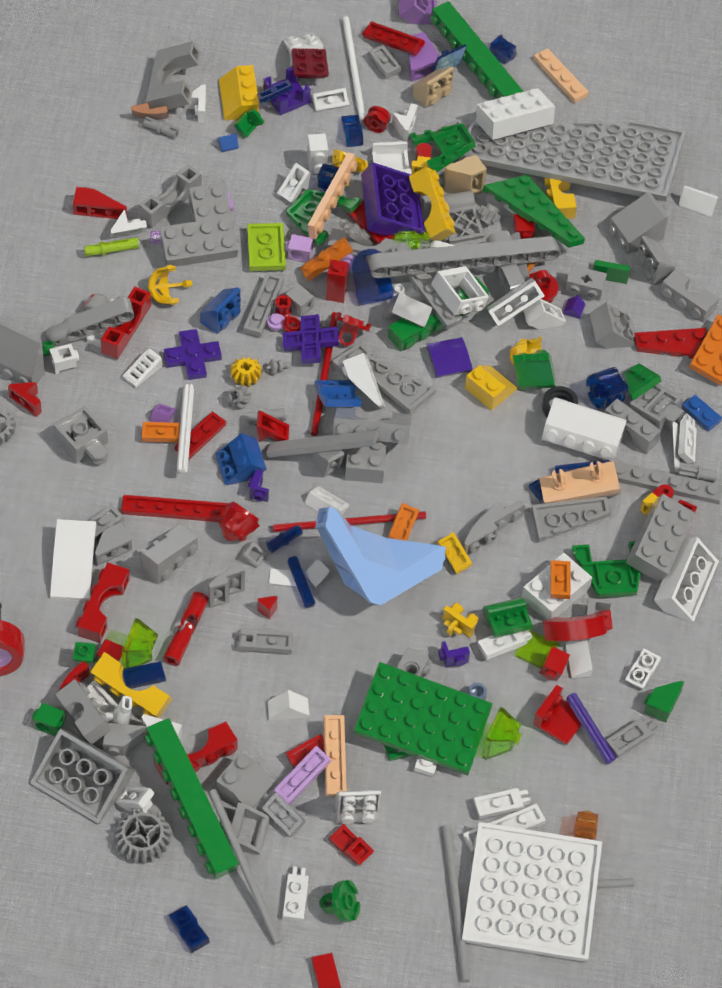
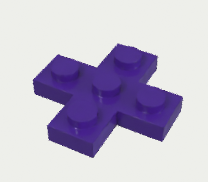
M319 314L301 316V331L283 333L284 352L301 350L302 364L320 363L321 348L339 346L338 327L320 329Z
M197 329L179 331L181 346L164 349L167 368L185 365L188 380L207 378L205 362L222 360L219 341L200 344Z

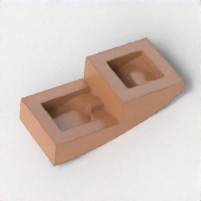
M148 103L131 106L132 114L136 117L144 119L146 116L153 119L169 118L167 106L149 109Z

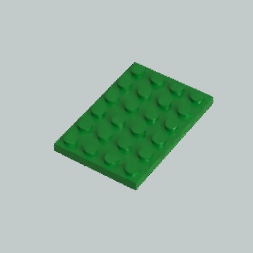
M379 662L353 734L468 776L493 703Z

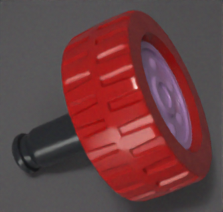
M0 603V676L16 671L22 665L25 638L18 627L1 620L2 604Z

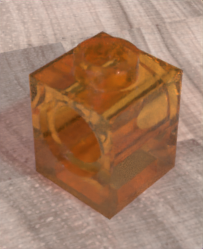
M578 811L574 837L596 840L598 814H593L591 811Z

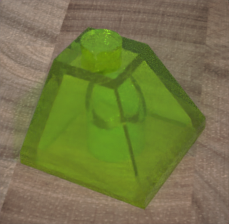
M503 707L499 708L487 735L482 759L487 760L510 752L515 744L519 745L522 738V733H520L521 724Z

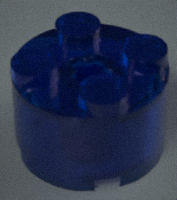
M616 367L590 374L586 379V387L589 386L590 392H588L589 399L596 408L606 409L616 399L621 402L625 400L628 384L622 380Z

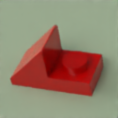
M36 382L8 385V393L11 399L36 417L42 413L41 401L35 396L38 393Z
M260 410L257 412L256 429L259 442L267 437L277 441L289 440V424Z

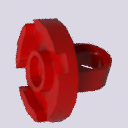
M539 270L529 274L530 279L533 278L544 294V297L541 299L551 303L558 294L559 288L556 279L547 270Z
M337 312L335 319L344 323L339 334V341L344 346H350L354 343L359 329L366 332L370 331L371 324L367 323L364 326V321L346 314L343 318L341 317L342 313ZM345 332L352 334L353 338L349 343H345L342 340V335Z

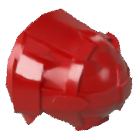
M234 501L225 505L226 514L219 520L222 535L228 541H245L250 533L260 527L258 524L259 519Z

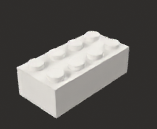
M538 88L477 104L476 122L494 140L554 124L555 105Z

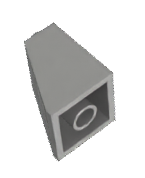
M648 192L611 217L608 227L609 233L618 241L619 247L626 254L639 250L642 236H647L656 241L663 240L668 216L652 194Z

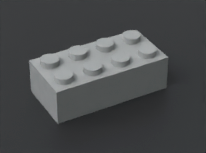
M664 494L659 496L649 510L626 563L655 581L660 582L669 574L695 512Z

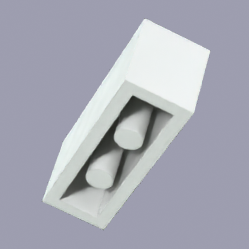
M531 278L486 307V309L499 326L544 297V294L535 280Z

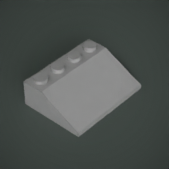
M0 321V374L19 383H38L45 374L42 340Z
M59 729L30 783L99 824L126 788L135 769L96 746L91 745L72 732Z

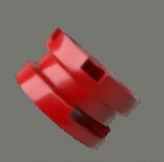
M372 106L369 108L363 122L370 131L382 133L386 130L387 124L391 120V115L383 107Z

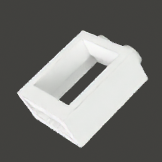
M466 266L438 271L431 283L454 315L481 311L489 298ZM460 285L470 299L461 300L452 286Z

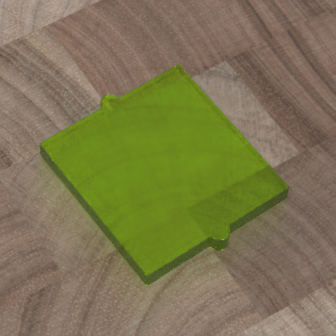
M529 630L532 638L527 641L526 645L518 648L515 657L541 668L549 649L552 646L558 649L560 643L545 641L544 636Z

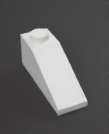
M362 353L344 360L342 370L345 377H349L376 405L382 409L385 408L368 356Z

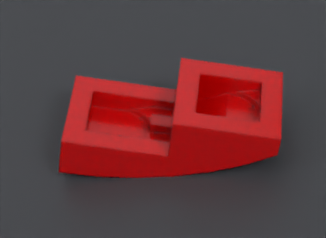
M85 662L77 665L64 679L59 691L73 680L80 683L89 677V666Z
M345 824L328 839L340 852L359 866L374 853V850L361 837L357 838Z

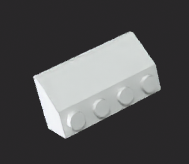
M554 398L545 423L542 440L613 461L618 453L627 420Z
M698 537L683 540L671 570L663 578L654 598V602L665 613L688 622H694L719 562Z

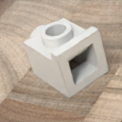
M71 344L50 349V360L55 374H59V371L77 367L79 355L77 350H73Z

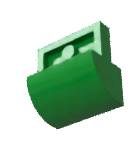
M522 597L483 606V616L487 626L491 628L494 638L533 628L532 621L527 612L526 601Z

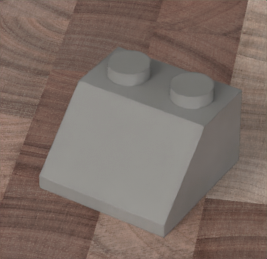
M240 751L216 780V791L236 806L238 803H242L255 808L273 786L274 782L258 762Z

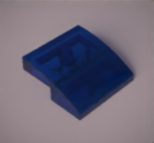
M286 80L258 93L257 96L262 105L292 91L293 88L289 80Z

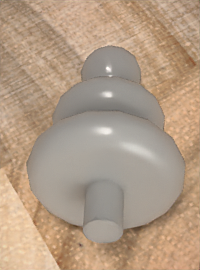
M271 359L266 369H269L270 373L275 375L277 371L282 372L283 368H290V363H282L280 360L276 362L274 359Z

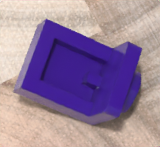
M256 469L254 476H250L248 482L250 498L258 502H268L269 489L261 487L263 471Z
M446 641L441 642V649H438L440 661H444L446 668L451 666L459 667L469 663L470 651L468 646L448 650Z

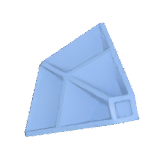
M325 507L318 511L315 528L318 529L345 586L350 587L361 595L368 603L380 606L442 570L446 550L444 546L386 538L351 526L335 508Z

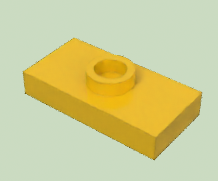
M454 532L437 541L439 546L446 547L445 556L457 575L473 565Z

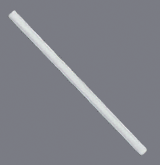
M345 16L342 20L359 122L364 124L365 110L349 17Z

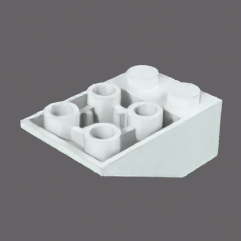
M336 791L337 823L352 824L354 822H363L370 824L378 821L381 791Z

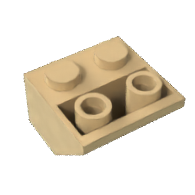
M439 68L413 85V97L427 108L430 105L436 104L444 96H448L452 92L454 68Z
M476 154L445 167L444 192L453 194L472 190L474 196L483 192L487 169Z

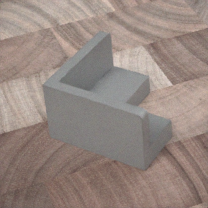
M399 292L390 299L383 318L387 320L392 315H396L418 326L425 327L433 307Z

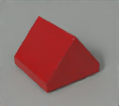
M277 596L258 598L257 609L269 620L277 609Z

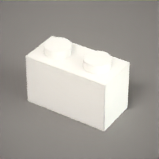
M326 133L308 135L307 161L311 174L327 173L328 145Z

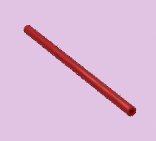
M336 312L331 313L329 328L337 327ZM333 346L325 347L320 380H327ZM318 393L310 432L312 436L318 435L323 407Z
M426 511L419 512L416 520L426 519ZM397 514L345 519L350 525L394 522ZM316 521L273 524V532L315 529Z

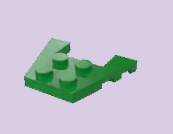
M463 123L441 127L440 131L432 132L431 130H425L424 134L416 135V132L409 134L415 147L420 143L434 142L441 155L427 160L426 163L428 168L439 172L476 147L474 139Z
M307 189L286 210L287 217L307 237H309L308 223L326 192ZM342 195L337 200L336 207L352 213L361 204L360 198L348 199L345 195ZM323 229L322 233H319L318 237L313 239V242L320 246L328 238V231Z
M635 541L629 542V553L631 552ZM589 544L572 545L571 552L579 566L592 576L591 587L598 598L637 595L641 572L626 563L627 559L593 562Z

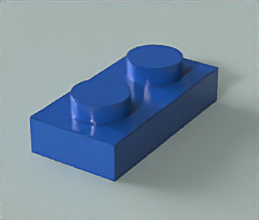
M697 395L692 396L682 404L681 409L708 432L722 420V417Z

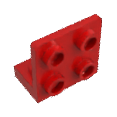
M556 684L535 713L533 725L568 745L582 724L568 702L563 699V688Z

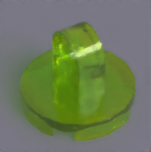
M401 231L394 233V240L406 242L411 250L419 249V244L430 242V234L422 232V235H419V233H416L417 231Z

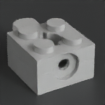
M85 405L54 424L55 438L77 462L87 456L96 465L107 461L108 453L104 447L108 443L107 429Z

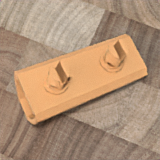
M614 460L605 463L597 461L596 465L592 462L590 466L565 472L559 469V473H556L554 470L552 475L539 477L544 503L621 494Z

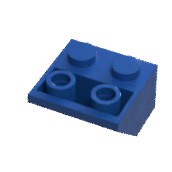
M238 287L223 289L200 311V323L216 334L222 329H226L229 322L233 318H237L241 312V289Z
M243 433L239 434L215 453L225 485L249 481L250 476H254L256 469L263 472L267 470L257 439Z

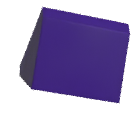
M579 295L568 298L563 314L580 319L585 308V302Z

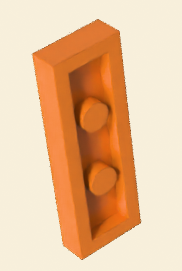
M343 237L312 260L306 262L300 269L306 279L311 281L329 268L330 259L340 261L354 250L346 238Z

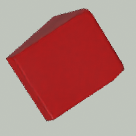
M105 639L96 656L100 658L105 652L119 662L126 648Z

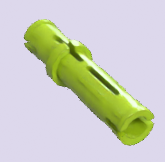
M138 237L111 242L100 241L97 244L84 245L85 257L93 255L104 256L111 252L138 249Z

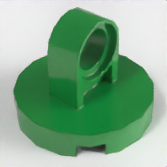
M340 880L335 883L332 892L326 893L321 897L319 905L326 914H335L341 922H352L358 918L360 913V901L356 902L355 895L359 894L358 889L351 880ZM332 900V904L326 907L327 903Z

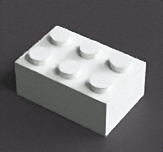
M565 553L560 555L556 561H571L570 599L550 598V565L523 587L522 598L545 620L558 617L590 589L592 576Z

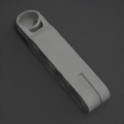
M122 297L70 316L63 320L62 323L48 328L46 338L48 341H53L54 346H61L107 330L109 326L115 327L126 323L134 318L131 301L127 297Z

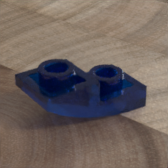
M187 905L168 915L191 953L210 943L209 937L200 927L197 918Z

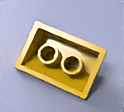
M253 65L236 66L219 79L224 121L238 120L245 111L252 109L259 112V100Z

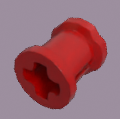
M280 295L276 298L275 314H281L284 318L290 317V306L292 304L290 297Z

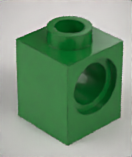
M42 703L39 709L36 708L32 715L34 729L56 737L59 729L62 728L65 722L64 711Z

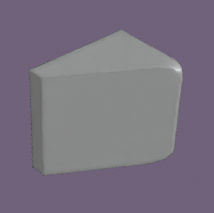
M251 541L245 545L237 558L257 568L267 553Z
M317 559L303 574V577L316 589L331 578V570L320 559Z

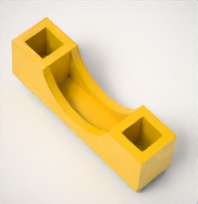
M424 167L410 175L409 179L413 191L419 195L428 196L431 201V212L428 219L424 222L429 239L442 241L455 234V223L450 217L449 206L443 196L444 190L438 181V173L435 170Z
M104 652L91 670V673L95 676L93 680L102 686L105 683L111 687L110 691L118 697L121 694L131 697L132 706L136 708L138 705L143 708V714L160 718L173 699L154 685L141 691L128 688L123 681L124 666Z

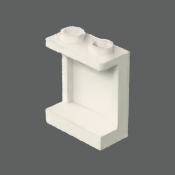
M379 142L372 144V161L374 163L412 174L411 169H409L407 142Z

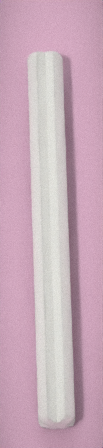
M185 384L183 387L177 456V472L180 474L186 473L188 470L194 398L192 384Z

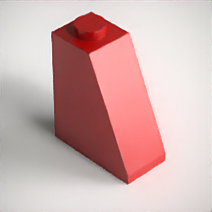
M330 259L327 273V301L344 303L350 276L349 262Z

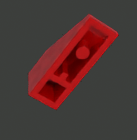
M76 187L73 200L74 215L118 220L125 210L127 218V206L96 189Z

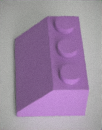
M399 0V15L410 24H432L430 17L432 8L436 7V0Z

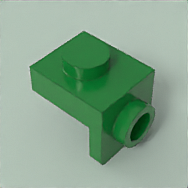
M252 109L245 111L233 126L243 138H247L257 126L263 125L265 121L259 112Z
M75 642L73 661L95 662L96 644Z

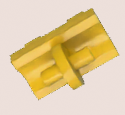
M457 602L451 607L446 605L442 619L445 621L444 625L448 627L446 633L449 636L454 633L460 636L463 633L471 638L474 635L478 617L473 613H470L466 618L463 617L461 614L464 608Z

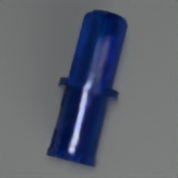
M296 525L284 533L280 532L278 536L266 542V547L270 553H273L284 545L288 546L289 542L302 535L303 531L299 525Z

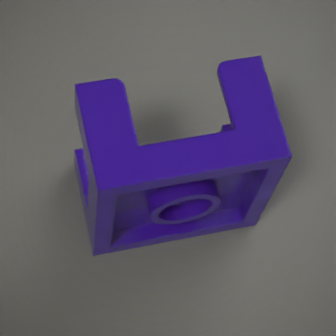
M293 67L286 69V79L272 85L271 76L263 79V93L280 116L310 103L311 89L307 84L305 89L301 87L297 81L298 77L294 76Z

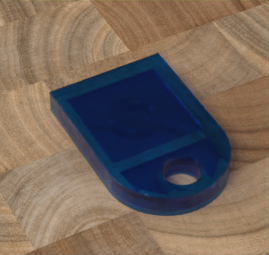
M376 249L361 251L356 255L352 263L359 306L394 297L391 277L374 278L368 263L364 261L368 255L382 253Z

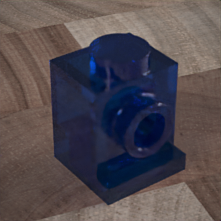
M502 34L490 43L489 50L502 64L506 65L515 58L517 54L516 46L504 39Z
M323 163L317 175L318 187L326 192L339 168ZM326 172L333 173V176L326 175Z

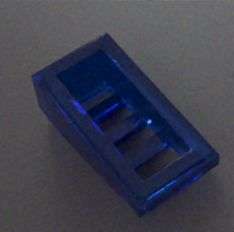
M341 116L346 146H362L364 142L359 116Z

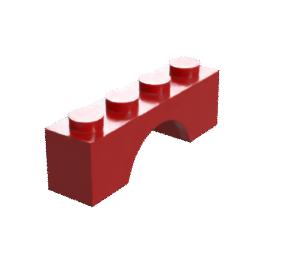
M133 287L127 298L131 301L134 318L113 328L108 327L101 338V353L119 359L151 307V292Z
M108 562L105 569L102 568L99 573L97 585L94 584L92 587L91 598L85 602L82 617L79 616L76 622L78 636L101 643L108 628L107 617L100 610L102 603L112 596L123 595L130 581V569Z
M226 721L208 729L206 745L198 752L187 754L195 773L201 767L207 764L212 765L225 755H232L238 749V739ZM154 761V766L160 774L161 778L163 779L161 775V771L163 770L160 764L157 765Z

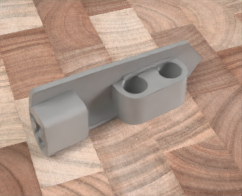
M505 230L492 233L487 237L486 242L517 240L521 238L519 232L510 235L509 231ZM526 263L498 266L499 278L506 294L530 279Z

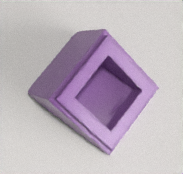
M158 404L152 410L150 422L170 423L176 413V409Z

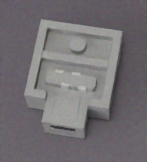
M659 384L637 399L632 400L629 404V408L658 429L664 426L673 431L672 422L679 425L684 416V410L681 409L682 398Z

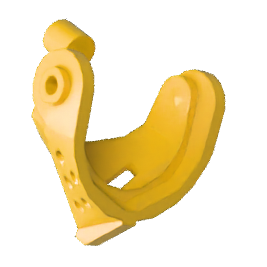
M334 149L332 154V166L336 169V173L341 166L340 163L343 162L347 155L346 152ZM355 156V161L357 162L355 172L363 173L368 167V163L366 160Z
M166 265L165 267L158 268L150 276L148 289L151 292V296L161 304L175 305L179 303L178 298H171L169 287L183 286L186 288L193 285L191 280L168 284L169 272L176 271V266Z

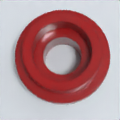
M290 316L284 319L282 326L286 332L300 330L301 323L297 317Z

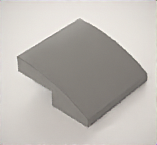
M243 564L223 572L209 584L210 608L229 603V595L245 591V569Z

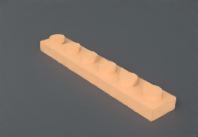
M347 153L308 223L309 238L316 239L319 233H322L326 220H329L332 209L336 207L337 200L343 195L346 184H349L352 173L356 171L357 162L355 161L354 153Z

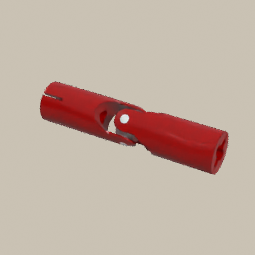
M195 591L192 593L177 627L178 630L173 635L163 656V660L169 665H180L190 643L191 635L194 633L206 608L209 598L202 592Z

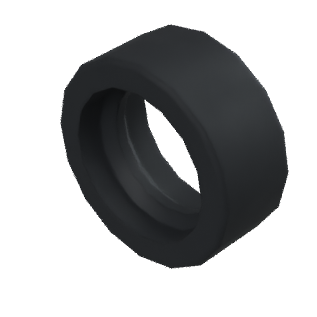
M564 386L550 388L544 394L542 411L548 418L551 409L550 400L562 398L568 402L578 404V397L574 391Z

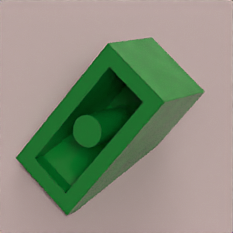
M677 681L655 687L652 694L648 693L643 704L646 705L644 713L666 723L682 692L684 682Z

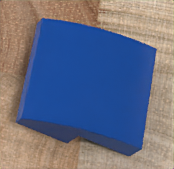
M315 380L314 384L317 393L325 407H361L362 400L355 394L356 386L350 380Z

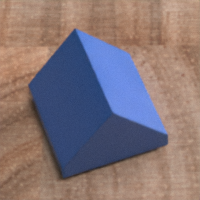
M236 133L217 137L222 152L239 149Z

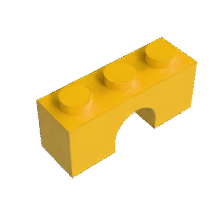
M544 177V186H548L546 196L567 219L575 218L577 206L574 193H562V191L570 190V183Z

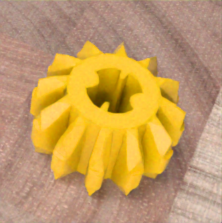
M242 356L241 360L235 359L234 364L231 365L230 376L231 379H234L235 384L240 383L241 386L248 385L250 388L251 383L257 384L261 378L262 367L261 364H258L257 359L252 360L251 356L245 359Z

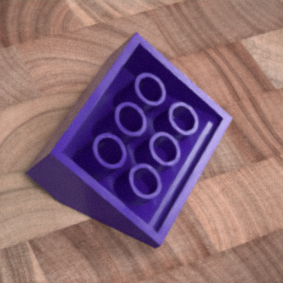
M371 162L361 174L368 231L381 235L423 234L425 232L420 195L413 191L409 176L412 174Z

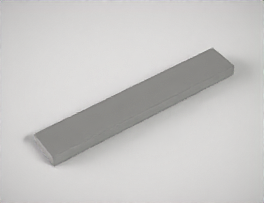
M378 430L276 441L270 443L266 453L268 458L370 447L375 446L379 433Z

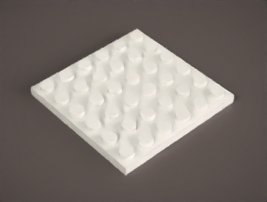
M479 822L462 941L470 944L588 962L602 841Z

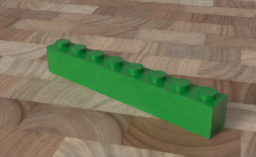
M449 1L432 8L431 23L437 27L442 37L446 38L452 49L458 51L466 47L462 61H465L470 71L474 72L479 82L488 89L491 96L498 99L524 92Z
M167 718L146 727L145 742L154 751L152 755L157 765L160 764L163 770L161 771L165 783L169 782L171 797L174 801H178L180 816L188 822L187 830L191 838L195 837L197 841L196 849L199 855L204 856L206 860L205 868L208 874H212L214 879H218L236 871L239 866L237 858L170 719Z

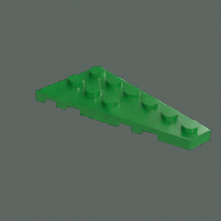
M528 175L483 185V192L486 194L490 192L495 196V200L508 204L510 210L529 222L534 221L542 231L546 229L551 232L552 237L568 248L584 244L585 238Z

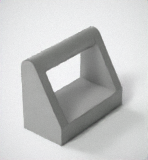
M238 803L232 828L242 851L259 855L270 816L246 804ZM245 817L260 821L254 845L239 839Z

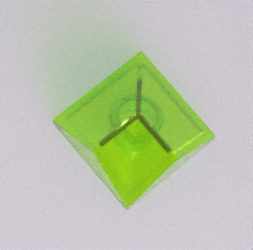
M135 618L122 649L123 671L125 672L152 661V650L159 635L138 618Z

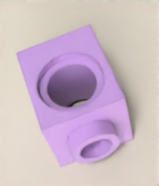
M292 234L290 241H287L285 251L288 252V259L308 262L313 249V239Z

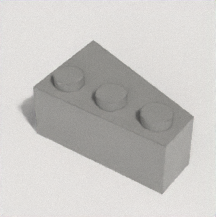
M181 524L164 535L165 539L161 542L154 541L152 543L153 547L149 550L144 548L140 551L141 572L158 585L163 580H167L176 568H180L184 564L186 558L194 555L198 550V537Z

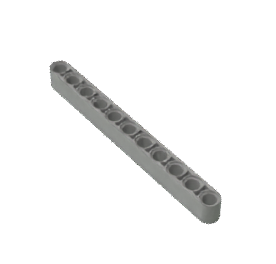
M548 236L376 253L369 256L367 262L374 278L434 273L464 266L468 269L514 263L552 261L560 256V250L555 238Z

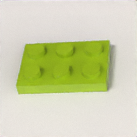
M283 223L247 224L249 271L286 270Z

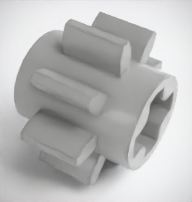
M490 203L487 206L482 205L478 211L481 214L479 219L489 225L492 222L498 223L501 217L498 214L500 209Z
M234 385V389L229 390L228 400L232 402V407L245 408V404L250 403L251 393L247 391V386Z

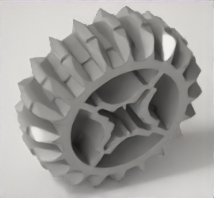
M150 808L147 810V813L143 812V809H140L139 813L132 810L131 816L125 814L124 820L118 822L119 826L115 829L117 833L115 834L116 847L121 849L120 853L122 856L127 854L128 861L134 857L136 863L139 859H142L145 864L148 858L154 862L155 855L161 858L162 852L167 851V845L171 842V831L169 830V824L165 823L164 816L159 817L158 812L151 814ZM136 827L135 831L126 836L130 829ZM160 835L158 840L153 845H150V842Z

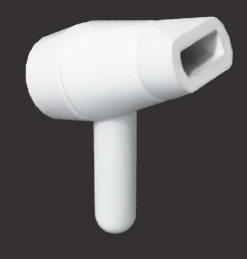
M123 696L113 712L105 713L110 723L128 724L132 710V698Z

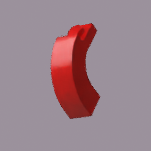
M604 609L580 617H553L543 621L545 641H573L607 634L606 631L613 629L611 610Z

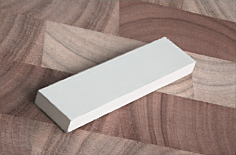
M536 803L489 822V824L530 830L545 824L546 820ZM478 827L463 833V838L471 854L475 851Z

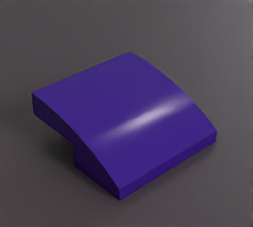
M463 337L427 344L430 362L433 363L436 378L473 370Z

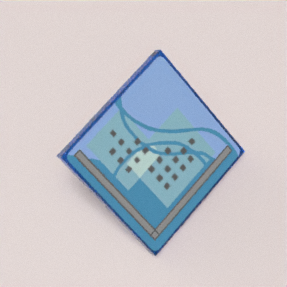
M466 44L452 51L445 50L441 52L442 55L437 57L432 72L439 68L459 66L467 47Z

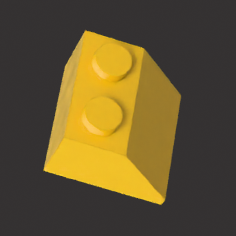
M479 365L466 375L465 389L490 410H493L517 390L513 383L490 365Z

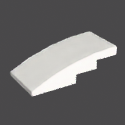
M57 519L51 578V599L90 600L96 521Z

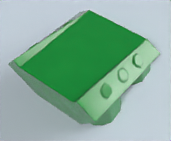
M542 349L537 350L535 354L520 353L513 355L520 390L556 388L555 372L549 352Z

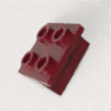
M292 48L291 67H293L295 77L325 79V77L329 76L325 49Z

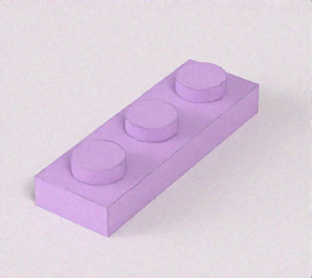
M316 746L274 789V792L278 793L290 805L332 760Z

